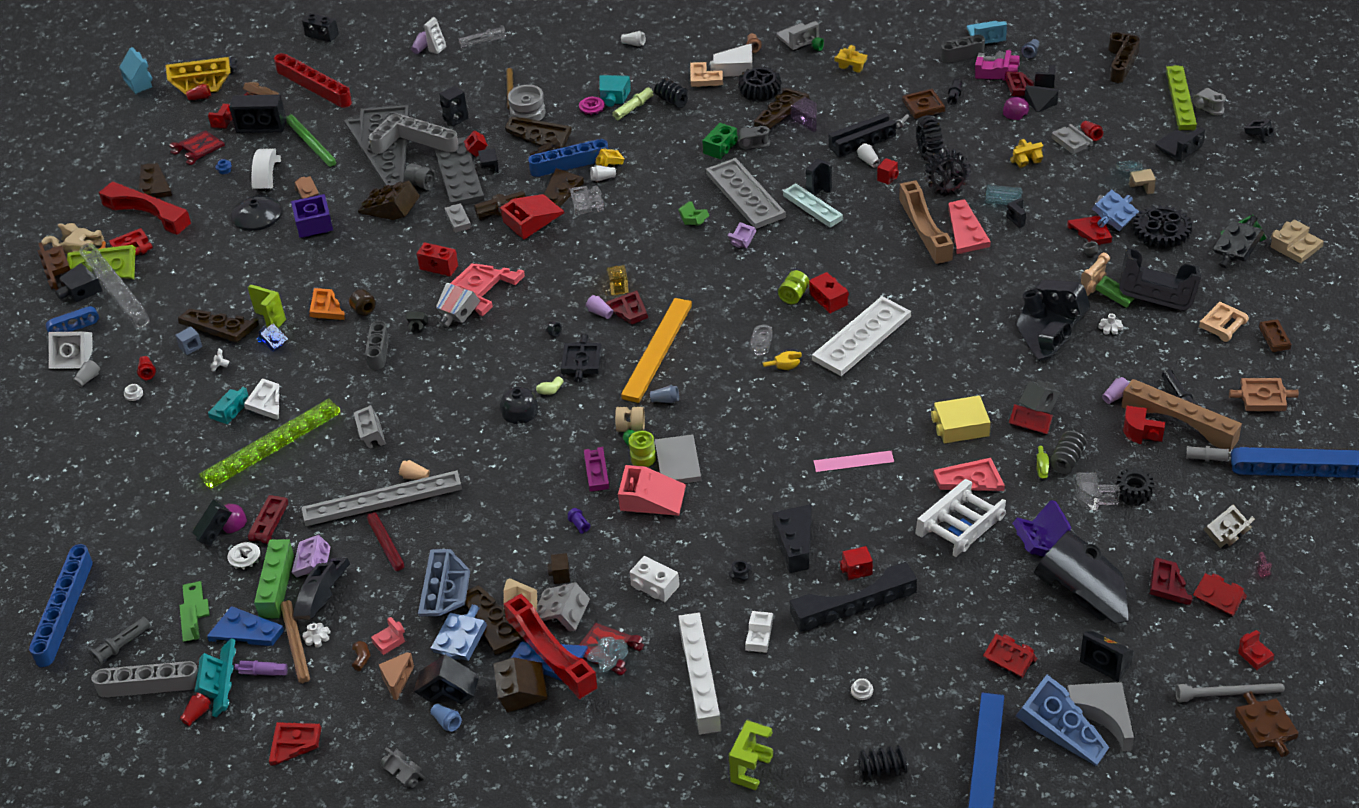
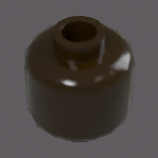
M359 289L350 296L349 305L356 313L364 316L374 310L376 301L366 290Z

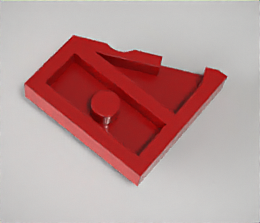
M276 723L269 757L270 765L279 764L318 748L321 734L320 724Z

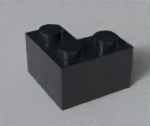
M444 654L419 671L414 693L429 702L436 700L444 694L457 703L463 704L474 697L479 675Z

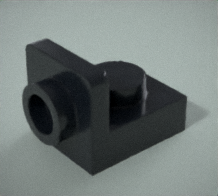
M1253 120L1244 128L1246 134L1260 135L1262 142H1267L1274 136L1271 120Z
M1022 198L1007 204L1006 218L1019 228L1024 227L1026 221V211L1023 209Z

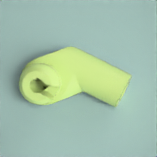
M556 377L553 382H543L537 385L536 391L538 394L553 395L563 384V379Z

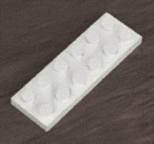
M881 296L814 352L812 360L842 376L911 317V311Z

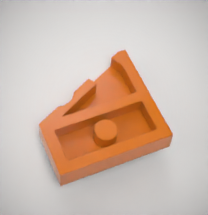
M314 288L310 317L345 320V312L341 310L340 303L335 298L333 290Z

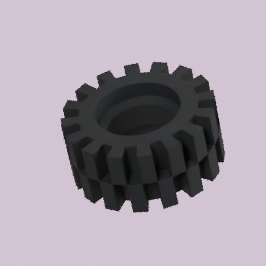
M1133 467V470L1126 468V472L1122 470L1121 474H1118L1115 490L1118 498H1123L1125 503L1130 501V505H1133V502H1136V505H1140L1141 501L1143 504L1147 500L1149 501L1153 495L1154 480L1152 475L1149 476L1150 473L1148 471L1143 473L1144 469L1141 468L1137 471V467ZM1135 484L1141 486V488H1133L1129 485Z

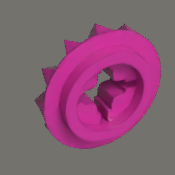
M588 97L579 103L580 112H584L585 115L598 114L605 107L604 101L598 97Z

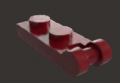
M268 496L249 531V541L256 542L259 540L262 543L269 544V540L272 539V534L289 504L287 498Z

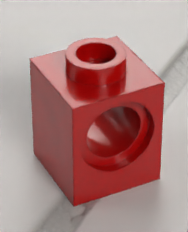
M867 546L842 551L840 568L842 573H846L848 580L873 575V560Z

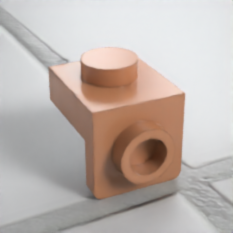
M311 176L301 177L295 182L294 188L299 192L302 199L319 195Z

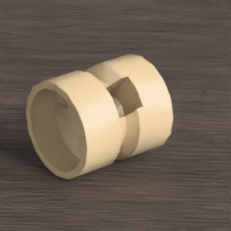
M616 407V431L625 432L629 429L636 432L644 431V407H632L631 410L628 407Z

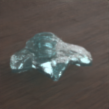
M604 637L598 640V647L593 648L589 652L587 660L599 662V673H604L616 666L618 659H623L627 655L628 646L622 639L615 640L613 637Z

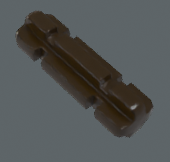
M554 137L550 140V143L547 142L537 148V151L531 152L530 156L551 151L554 147L556 149L561 145L560 141Z

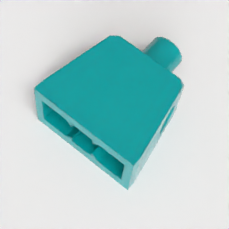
M599 76L600 98L608 107H613L615 104H623L631 91L630 76Z

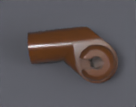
M357 641L353 644L352 650H355L358 657L353 662L352 667L357 671H361L370 658V652L364 641Z

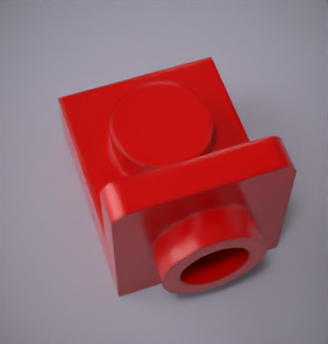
M1257 630L1250 634H1245L1240 639L1238 654L1256 670L1274 659V654L1259 641L1260 632Z

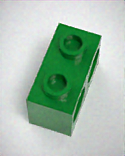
M719 123L702 140L703 154L721 159L737 143V128Z

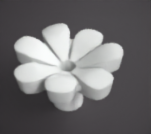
M1109 314L1108 319H1101L1098 328L1104 329V334H1109L1110 331L1112 334H1118V330H1123V324L1121 320H1115V314Z
M220 348L217 355L214 356V362L210 366L211 371L214 372L218 366L221 365L227 368L229 364L228 360L223 359V351Z
M322 623L309 624L307 632L303 633L306 645L310 646L314 642L315 647H321V640H329L328 634L330 629L324 627Z

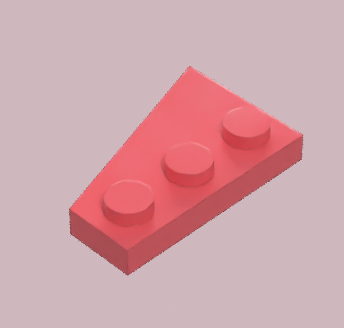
M991 458L934 470L933 474L940 490H952L965 479L972 482L971 490L1004 491L1005 485Z

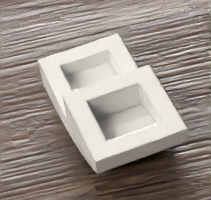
M752 611L745 650L767 653L773 613Z

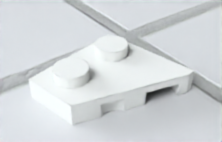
M262 378L244 403L245 409L278 420L279 384Z

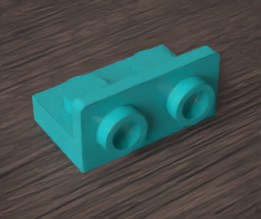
M242 387L239 391L230 389L208 412L209 418L228 425L244 408V403L249 398L247 389L245 387Z

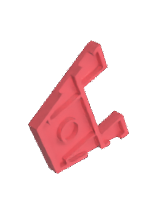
M472 263L450 284L474 292L481 300L474 310L481 316H484L493 306L492 301L484 299L482 296L499 280L516 285L525 277L523 270H517V272L510 271V268L499 270L493 269V266Z

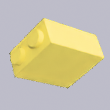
M980 395L934 403V411H931L933 423L936 422L937 435L941 436L943 443L990 436V420Z

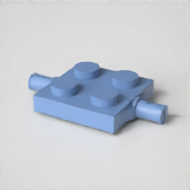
M1111 190L1092 208L1102 218L1097 222L1098 226L1104 227L1108 223L1118 231L1123 229L1139 213L1133 205L1129 204L1133 200L1132 196L1127 195L1123 199L1118 193Z
M472 604L467 615L449 613L431 647L432 651L442 655L445 654L454 660L463 659L469 661L487 627L484 620L475 618L479 607Z

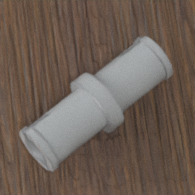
M1187 446L1186 459H1203L1205 462H1209V460L1228 462L1229 449L1210 448V446H1206V448Z

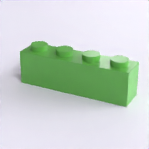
M290 539L269 540L254 602L258 616L261 618H280L281 616L280 604L284 602L294 559Z

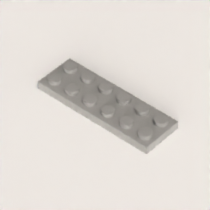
M736 158L706 169V174L755 229L786 218V212Z

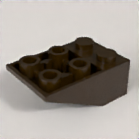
M400 181L392 186L386 185L381 189L376 188L369 193L370 196L361 203L362 206L358 213L389 220L403 218L408 214L420 195L410 181Z

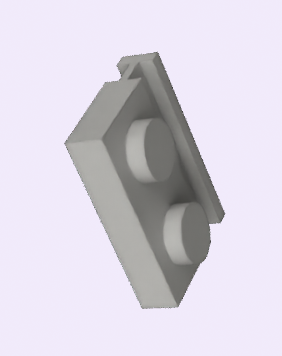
M1069 124L1067 128L1063 127L1052 132L1051 136L1053 140L1072 154L1086 149L1088 145L1092 146L1093 143L1091 138L1072 124Z

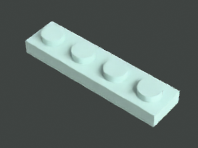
M794 184L783 191L785 198L828 227H832L843 220V214L798 184Z

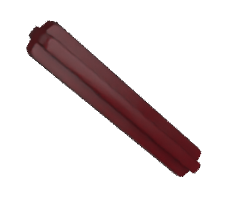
M377 513L368 514V523L395 571L403 570L405 567L404 562Z

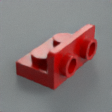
M995 634L983 657L1023 678L1032 661L1036 662L1037 660L1033 653L1034 650L1025 644L1022 646L1015 644V640L1006 634L1003 637Z

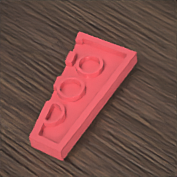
M966 200L950 202L948 209L954 233L956 253L961 254L990 247L991 241Z

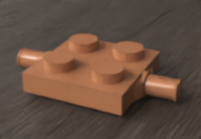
M1241 378V390H1229V398H1242L1246 411H1286V398H1298L1299 395L1298 389L1286 390L1282 385L1281 378Z

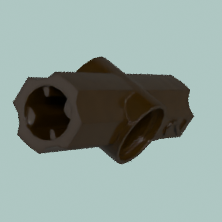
M520 191L506 196L496 194L491 200L474 205L476 216L478 219L495 214L502 216L500 207L512 199L526 197L525 193Z

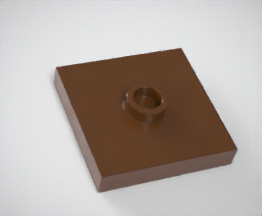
M933 89L902 96L903 103L914 119L945 112L944 104Z

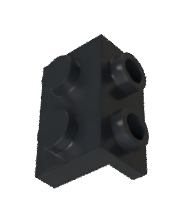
M817 158L805 171L806 190L814 196L821 190L832 191V164Z

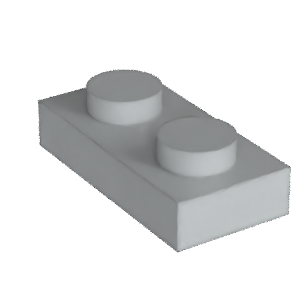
M461 203L445 208V213L455 233L471 228V223Z

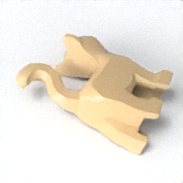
M68 223L66 225L58 224L63 235L61 238L62 243H59V240L54 236H47L43 238L42 244L45 246L48 243H52L53 247L62 245L64 252L67 254L68 252L85 251L88 247H93L94 245L101 246L104 238L100 230L91 232L86 228H78L75 223Z

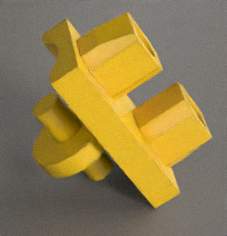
M850 45L848 49H841L839 54L834 57V61L838 62L839 68L845 69L852 65L855 72H860L867 60V55L855 51V46Z
M1025 139L1019 140V145L1015 146L1013 156L1010 158L1011 162H1016L1020 168L1028 165L1029 158H1032L1035 164L1041 162L1043 159L1042 142L1032 144L1031 142L1027 143Z

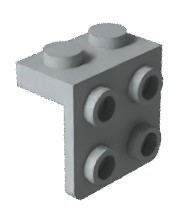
M576 582L547 588L541 594L536 611L542 621L557 618L569 632L575 631L590 598Z

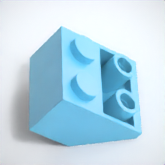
M132 47L127 52L119 68L123 80L136 94L152 87V76L147 71L149 66L146 59H142L140 52H136Z

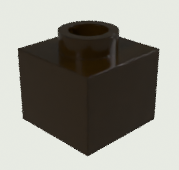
M567 553L551 555V563L547 565L548 574L553 576L554 584L570 582Z

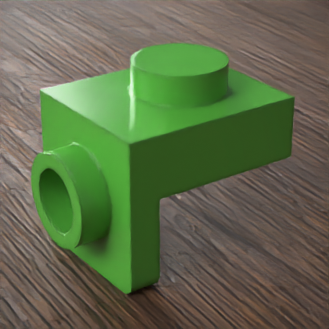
M688 201L678 210L685 225L695 224V226L704 223V220L710 216L707 210H695L692 201Z

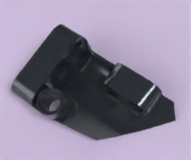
M1041 280L1033 289L1027 290L1022 294L1024 307L1016 325L1038 361L1051 358L1071 336L1072 328L1090 309L1085 287L1076 281Z
M1068 530L1044 556L1033 573L1047 585H1051L1054 580L1059 581L1072 592L1073 599L1100 620L1108 618L1114 624L1128 622L1127 595L1122 573L1101 554L1098 546L1088 544L1072 530ZM1086 553L1090 554L1093 557V559L1088 557Z

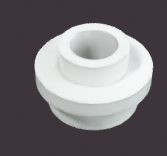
M131 384L125 388L124 397L126 400L136 401L143 395L142 388L137 384Z
M858 679L851 686V694L856 699L866 700L872 696L873 686L866 679Z

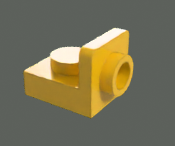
M600 149L599 155L596 158V165L605 167L608 164L623 165L625 158L618 150Z

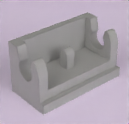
M370 405L354 412L360 439L364 440L369 448H373L371 443L373 440H377L380 446L385 445L386 442L381 424L372 406Z

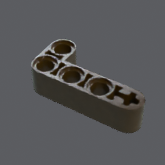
M1120 32L1110 34L1108 50L1111 53L1117 54L1111 66L1110 80L1112 82L1122 83L1125 81L1138 56L1140 44L1138 36Z

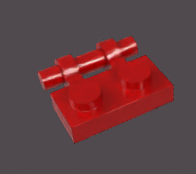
M141 228L109 241L111 247L128 245L137 247L135 255L145 254L148 250L153 249L151 242L148 241L146 234Z

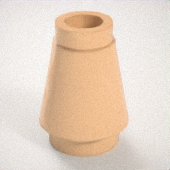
M410 460L403 461L399 469V475L403 476V479L418 480L427 478L430 474V470Z

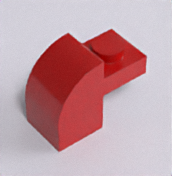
M1126 407L1123 430L1128 439L1138 444H1142V439L1163 441L1165 422L1145 419L1147 408Z

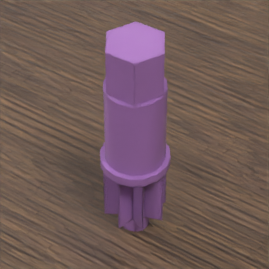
M240 661L239 664H235V670H239L238 674H252L254 676L287 675L288 670L287 664L274 662Z

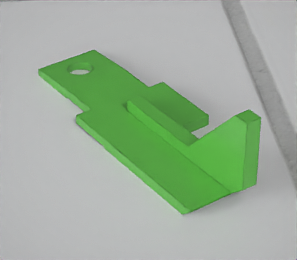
M201 581L183 585L184 604L180 605L183 642L199 639L198 618L210 616L208 599L203 600Z

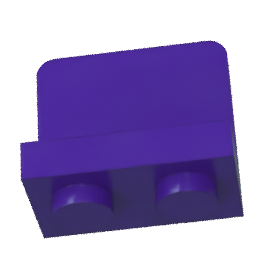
M1053 500L1048 502L1033 521L1016 518L1013 522L1017 535L1025 544V549L1033 555L1045 556L1068 530H1071L1065 515L1057 502Z

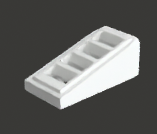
M433 17L424 25L428 50L438 54L446 48V42L436 18Z

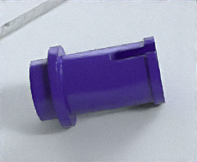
M573 508L567 514L568 520L577 527L580 533L587 532L591 525L582 516L583 513L580 509Z

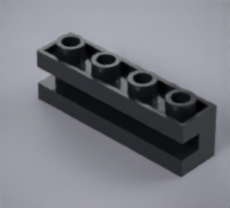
M883 113L829 133V148L838 157H842L857 151L863 144L874 145L896 136V122L893 119L889 121V115Z

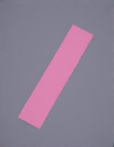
M892 451L814 460L816 472L890 463L894 462Z

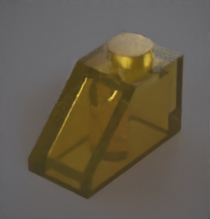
M625 265L608 267L606 274L611 295L629 293Z

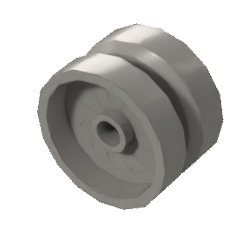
M521 85L509 92L510 116L540 121L545 116L544 96L539 87Z

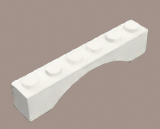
M700 612L679 615L680 634L689 672L699 735L720 732V714Z

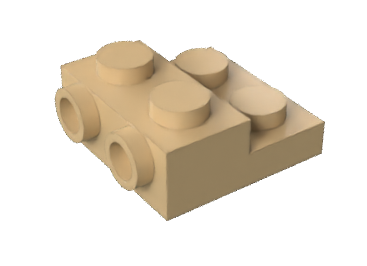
M1293 220L1291 223L1287 221L1280 231L1275 230L1273 232L1271 248L1302 263L1323 247L1324 241L1309 234L1310 227Z

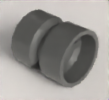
M411 163L405 170L404 182L410 181L415 187L419 186V188L429 190L434 185L436 174L434 169Z

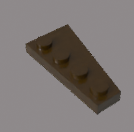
M784 87L783 93L775 97L776 101L770 103L768 109L763 110L754 120V126H766L771 129V127L810 100L809 94Z
M188 309L178 317L179 324L236 343L259 325L258 319L252 318L251 321L244 320L242 316L228 318L227 314L211 315V312Z
M478 585L467 590L465 606L468 611L472 604L479 607L475 618L486 622L487 627L482 635L494 655L511 649L521 642H526L506 620L504 607H500L496 600Z

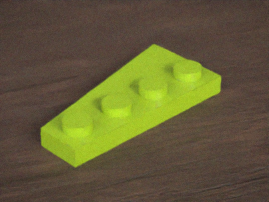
M128 245L68 252L67 261L70 269L82 263L96 275L134 279L136 247Z

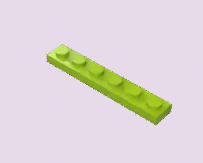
M1178 65L1167 66L1166 75L1178 129L1196 130L1197 123L1184 68Z

